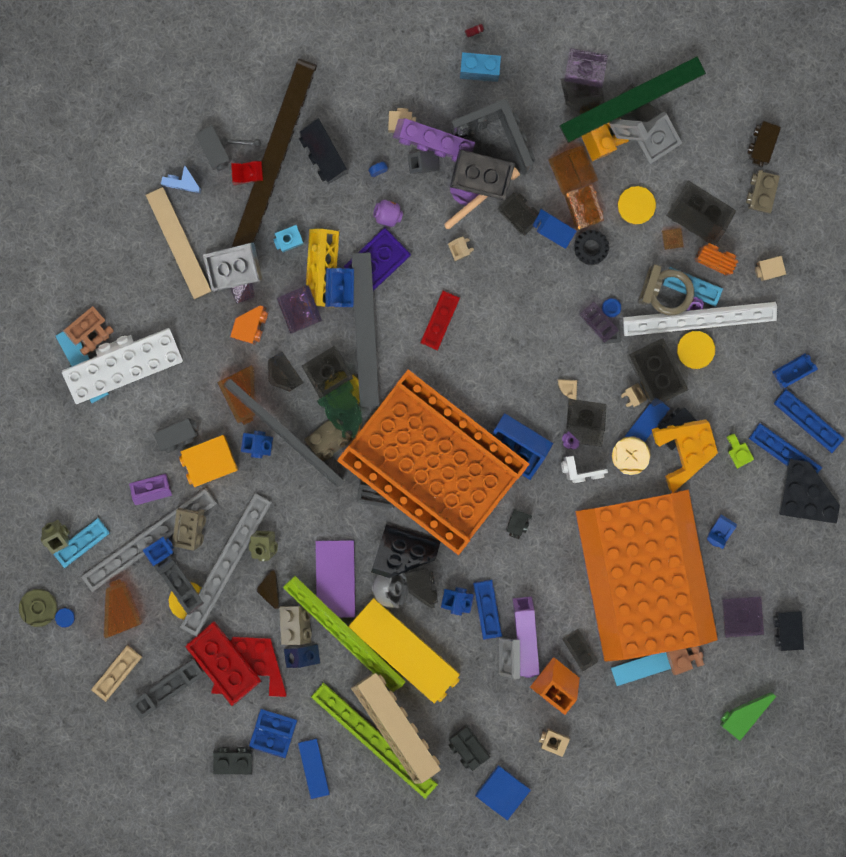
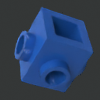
M254 430V434L243 433L241 452L251 453L253 458L262 459L263 455L271 456L273 437L265 436L266 432Z
M455 587V590L444 589L441 608L451 610V614L462 616V612L470 613L474 594L466 593L467 589Z

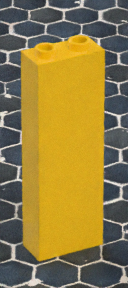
M375 597L349 624L348 627L434 704L437 700L441 702L447 695L445 691L450 686L453 688L460 681L458 678L460 673L385 606L378 603Z

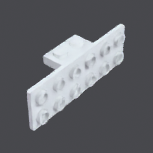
M167 328L137 341H133L132 336L129 335L121 336L112 343L101 344L95 349L97 357L64 369L62 374L75 404H79L179 364L183 360L170 329Z

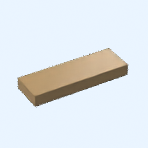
M127 645L91 690L106 702L141 660L142 656Z

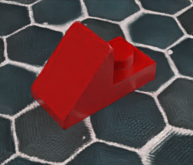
M261 161L231 163L233 185L263 181Z

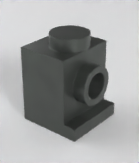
M513 509L506 529L507 532H510L509 536L520 539L522 532L526 533L529 522H526L527 518L531 519L532 515Z

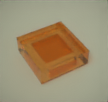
M681 228L662 231L664 250L684 247Z

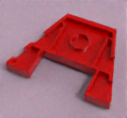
M232 637L231 643L257 676H270L269 696L286 697L287 693L271 638ZM214 684L211 694H222Z

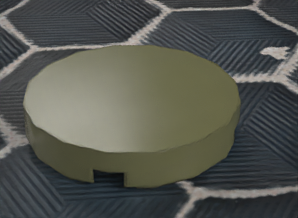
M33 589L27 592L19 603V614L22 620L33 627H43L49 624L57 613V602L54 596L49 591L43 589Z

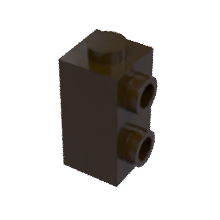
M766 121L756 125L753 133L756 136L755 141L750 143L747 154H750L749 160H752L753 165L763 167V165L769 164L781 130L780 126Z

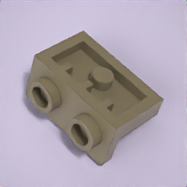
M758 170L756 174L753 173L750 182L753 185L752 192H748L746 203L749 204L748 209L771 214L780 176L765 173L763 170Z
M183 508L176 510L172 544L174 547L194 551L203 544L204 535L202 534V529L206 523L205 510L192 511Z

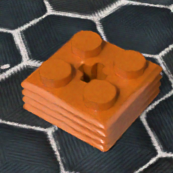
M710 243L699 248L700 251H698L697 258H695L696 262L726 276L733 274L734 267L738 263V260L735 259L736 255L727 251L721 253L718 251L719 248Z

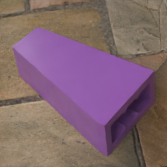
M532 597L513 598L516 639L520 640V676L531 678L535 675H540Z

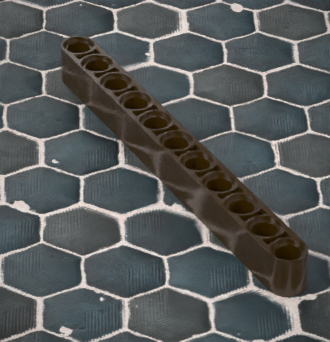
M302 59L297 60L262 159L263 181L254 182L231 248L249 243L255 244V237L259 233L262 217L265 215L269 204V197L272 196L275 180L278 179L281 163L285 159L288 143L291 142L294 133V126L297 125L301 114V107H303L307 97V90L310 88L313 80L312 76L314 71H316V64Z

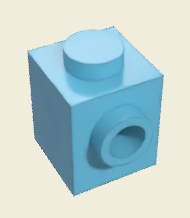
M297 225L275 233L276 238L273 239L277 250L281 249L282 252L304 244Z

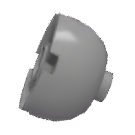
M404 573L391 578L377 575L372 585V591L378 603L390 608H398L399 605L404 604L408 591V585H404L403 579H406Z

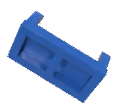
M540 209L533 227H538V233L566 249L577 231L543 209Z
M326 268L325 307H353L354 269Z
M805 353L772 372L781 389L818 370L816 365L810 360L809 354L806 355Z

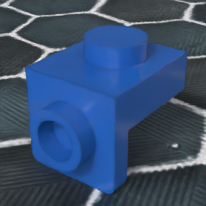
M720 515L710 529L707 540L713 546L723 549L726 541L736 529L737 524Z
M161 537L158 541L145 548L143 553L151 565L155 566L173 554L172 549L174 546L168 538L165 540L164 537Z

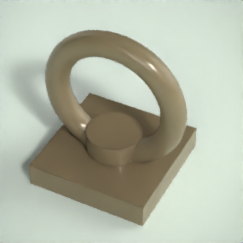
M655 264L650 266L638 303L647 305L651 302L658 312L670 316L686 311L694 298V287L690 278L679 270L669 269L660 272L661 266ZM668 277L680 279L687 291L684 302L675 308L665 307L657 299L662 280Z

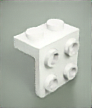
M574 456L563 457L564 461L561 462L562 472L566 473L567 480H572L573 483L586 481L585 477L590 476L591 479L604 478V474L608 473V469H599L577 474Z

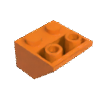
M260 305L237 317L230 337L253 345L256 344V341L260 342L263 333L260 327L262 323H266L268 317L266 308Z
M553 657L530 688L566 715L577 701L580 678Z

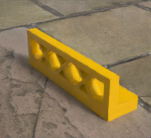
M309 229L304 306L325 307L323 302V294L326 292L324 275L326 274V268H337L339 231ZM327 234L332 235V243L330 245L327 243ZM328 253L331 256V262L329 264H327V262L325 261L326 255Z

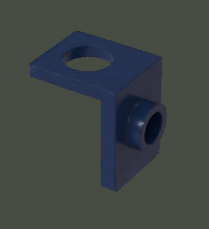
M318 645L284 649L286 668H301L320 664ZM290 653L294 656V663L290 661Z

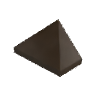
M276 569L270 571L258 586L257 593L274 609H279Z

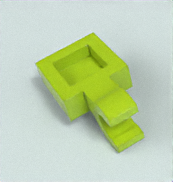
M733 433L726 437L732 447L727 452L737 469L754 460L745 442L739 444L736 435Z

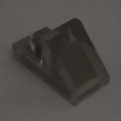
M579 629L562 638L582 672L598 662Z

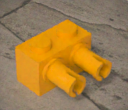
M609 123L582 136L592 162L617 150L616 146L628 143L629 140L617 139L615 135L611 136Z

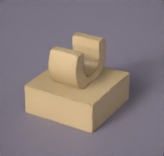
M460 237L448 243L455 261L470 255L474 250L473 248L468 249L466 245L470 241L469 238L464 239V237Z
M639 383L629 387L621 395L622 398L625 396L629 397L630 402L626 404L627 407L631 405L635 407L647 400Z

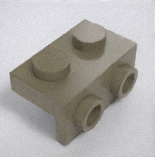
M333 416L304 440L315 455L324 462L330 459L339 449L345 447L352 440V437L337 418Z
M302 605L280 606L281 645L311 643V614Z

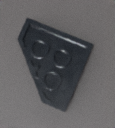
M789 458L779 514L837 524L840 509L838 501L807 460Z
M386 524L371 573L391 578L435 561L441 541Z

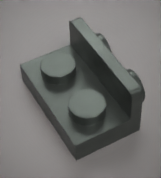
M218 747L217 751H213V774L252 775V751H248L247 747H237L236 751H229L228 747Z

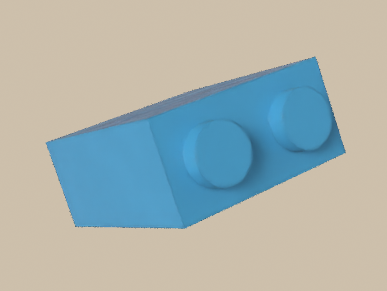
M462 52L460 79L498 82L501 56Z

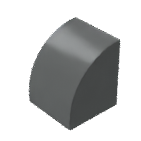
M434 152L408 154L410 174L439 171L438 156L434 155Z

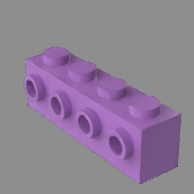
M406 118L398 119L393 138L398 139L401 144L410 146V144L416 145L418 150L425 152L430 150L436 156L443 158L445 156L451 157L454 162L457 160L459 149L473 152L475 142Z

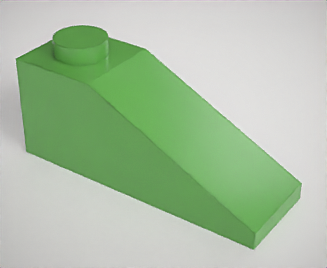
M770 692L738 706L730 712L726 711L720 719L722 721L720 725L740 741L776 696Z

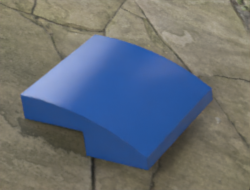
M261 709L249 748L285 759L297 720Z
M498 765L475 796L508 820L531 790Z

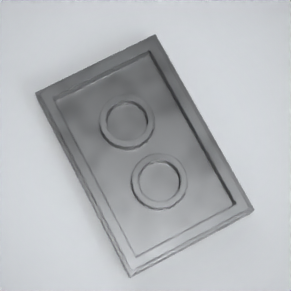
M254 243L203 255L212 292L263 280Z

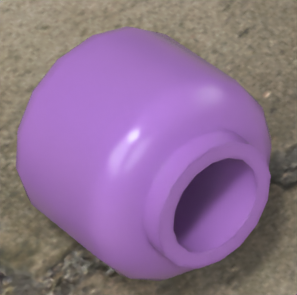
M382 200L380 203H377L373 212V217L376 218L377 223L389 227L395 226L397 222L400 223L403 216V211H400V205L388 200Z

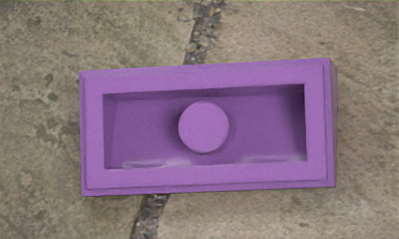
M166 474L129 484L132 500L135 505L172 496Z

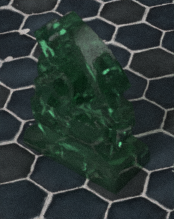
M350 381L345 382L317 400L322 408H325L326 416L333 426L342 431L343 438H346L347 431H352L353 435L351 438L356 439L363 418L362 411L357 404L358 401L352 395L355 389ZM337 420H340L343 425L338 424Z

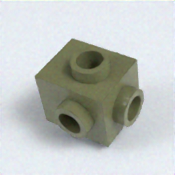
M59 520L47 523L42 528L41 542L48 548L51 554H54L69 546L68 535H70L67 526L62 525Z
M256 531L250 536L249 551L253 559L268 561L277 553L278 543L275 542V531Z

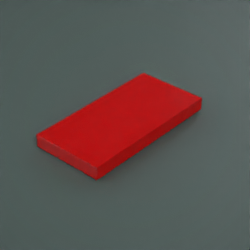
M212 622L185 646L231 706L238 703L262 682L216 622Z

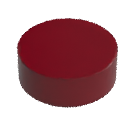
M479 24L465 30V34L469 38L484 32L485 29L483 24Z

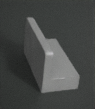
M616 119L609 123L617 139L646 141L657 128L656 123Z

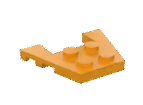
M706 419L687 422L681 426L670 425L664 429H651L655 444L659 447L672 440H675L682 468L665 476L669 490L672 493L718 454L710 423Z

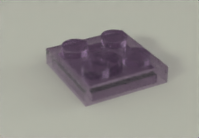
M570 48L564 81L602 88L608 55Z
M309 285L277 298L290 334L322 321Z
M761 596L722 599L725 638L764 635Z

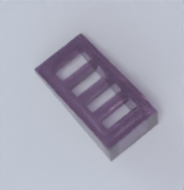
M592 302L579 314L604 343L619 331L595 302ZM594 309L596 313L588 318L586 315ZM599 315L601 318L593 324L591 321ZM605 321L606 324L598 330L596 327ZM610 326L611 330L603 336L602 332Z

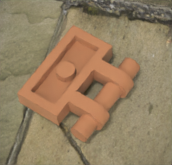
M93 306L63 330L75 346L81 341L85 346L80 349V352L84 356L89 352H93L96 346L102 341L105 342L114 331L110 326L103 330L100 325L105 322V319ZM95 330L98 335L90 341L87 336Z
M699 646L691 647L693 654L688 655L687 649L666 652L673 675L693 669L691 664L693 660H695L697 667L704 665V655L700 651Z

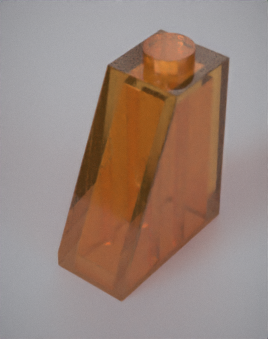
M251 365L217 382L237 423H243V425L254 421L253 417L256 415L226 389L223 384L227 379H231L256 401L255 369Z
M120 579L109 583L111 587L106 588L105 639L143 623L127 582H121Z

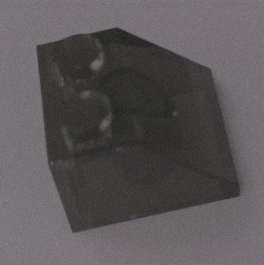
M335 346L302 365L319 398L324 397L353 379L347 363Z

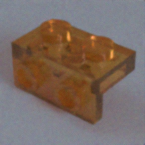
M592 184L564 194L576 230L604 221L603 211L599 206L597 194Z

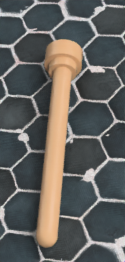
M515 166L513 169L511 180H515L518 176H520V173L515 168ZM479 194L444 224L445 228H452L488 196Z

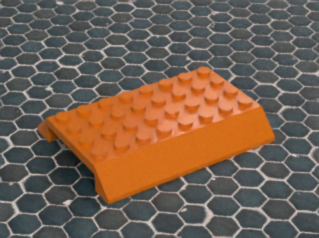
M410 370L404 373L396 386L337 460L457 555L463 551L476 531L530 465Z
M689 489L661 496L575 511L604 661L638 658L701 646L718 640Z

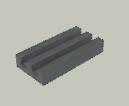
M359 483L358 503L388 508L395 507L392 503L388 504L361 499V495L385 498L380 494L362 492L363 488H372L367 484Z

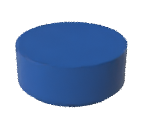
M380 162L371 166L368 171L371 177H376L388 171L389 168L386 162Z
M614 298L607 299L602 304V312L607 317H616L621 312V304Z
M62 608L56 613L55 621L60 627H69L75 621V614L69 608Z

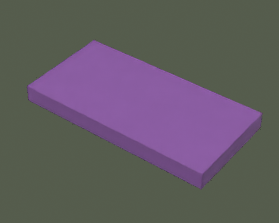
M354 540L316 541V596L338 617H355Z

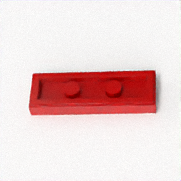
M442 291L420 342L421 344L438 351L460 297Z

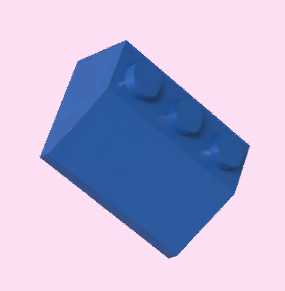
M505 413L491 433L530 464L522 474L529 480H531L553 445L552 442Z

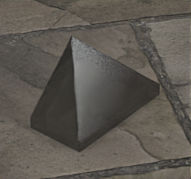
M283 352L268 360V381L272 386L290 392L303 384V381Z

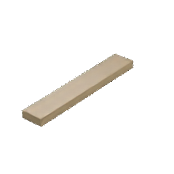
M164 187L147 194L146 197L194 300L212 292Z

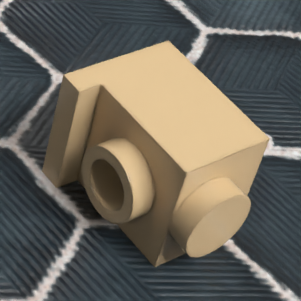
M547 729V732L543 731L539 742L542 743V749L563 757L570 741L568 736ZM551 738L557 739L555 744H550L549 741Z

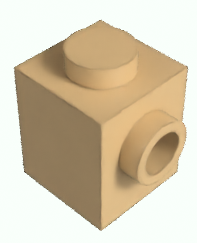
M397 108V111H389V133H394L398 119L406 118L416 122V117H412V112H408L407 108Z

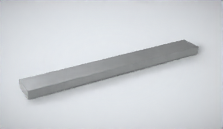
M205 488L178 508L192 511L202 509L206 512L215 506L217 502L207 488ZM176 510L84 574L81 578L91 592H94L145 555L143 550L161 537H164L166 540L174 535Z
M256 493L254 494L199 592V596L204 604L190 615L187 614L180 628L197 637L250 542V536L256 532L269 509L271 501Z

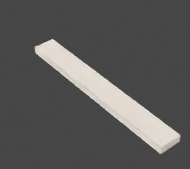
M776 302L690 310L671 316L661 313L623 317L624 336L777 321Z

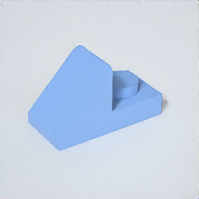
M184 166L181 180H179V176L169 174L168 177H162V186L201 193L200 187L186 166Z

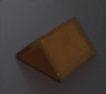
M584 145L567 150L548 160L563 195L598 181Z

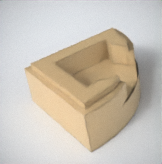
M558 380V386L562 393L568 398L576 400L577 380Z

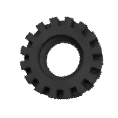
M596 230L582 232L575 241L574 251L576 257L587 265L600 263L608 255L609 241H607V237L602 232ZM589 240H594L599 245V250L594 255H589L584 250V245Z

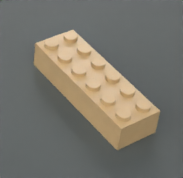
M377 673L371 674L351 687V689L414 784L423 783L441 770L439 768L440 762L434 755L431 756L428 751V744L424 739L421 740L417 735L418 729L413 723H409L406 718L408 716L403 707L399 708L395 702L397 701L396 696L385 687L386 682L381 675H377Z

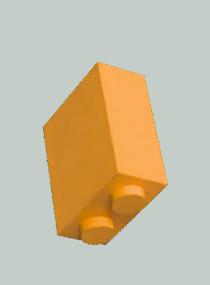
M225 435L180 451V462L183 467L186 466L188 474H186L187 480L194 487L238 471Z

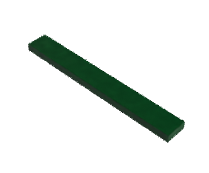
M697 56L561 124L559 127L567 143H570L705 75L706 72Z

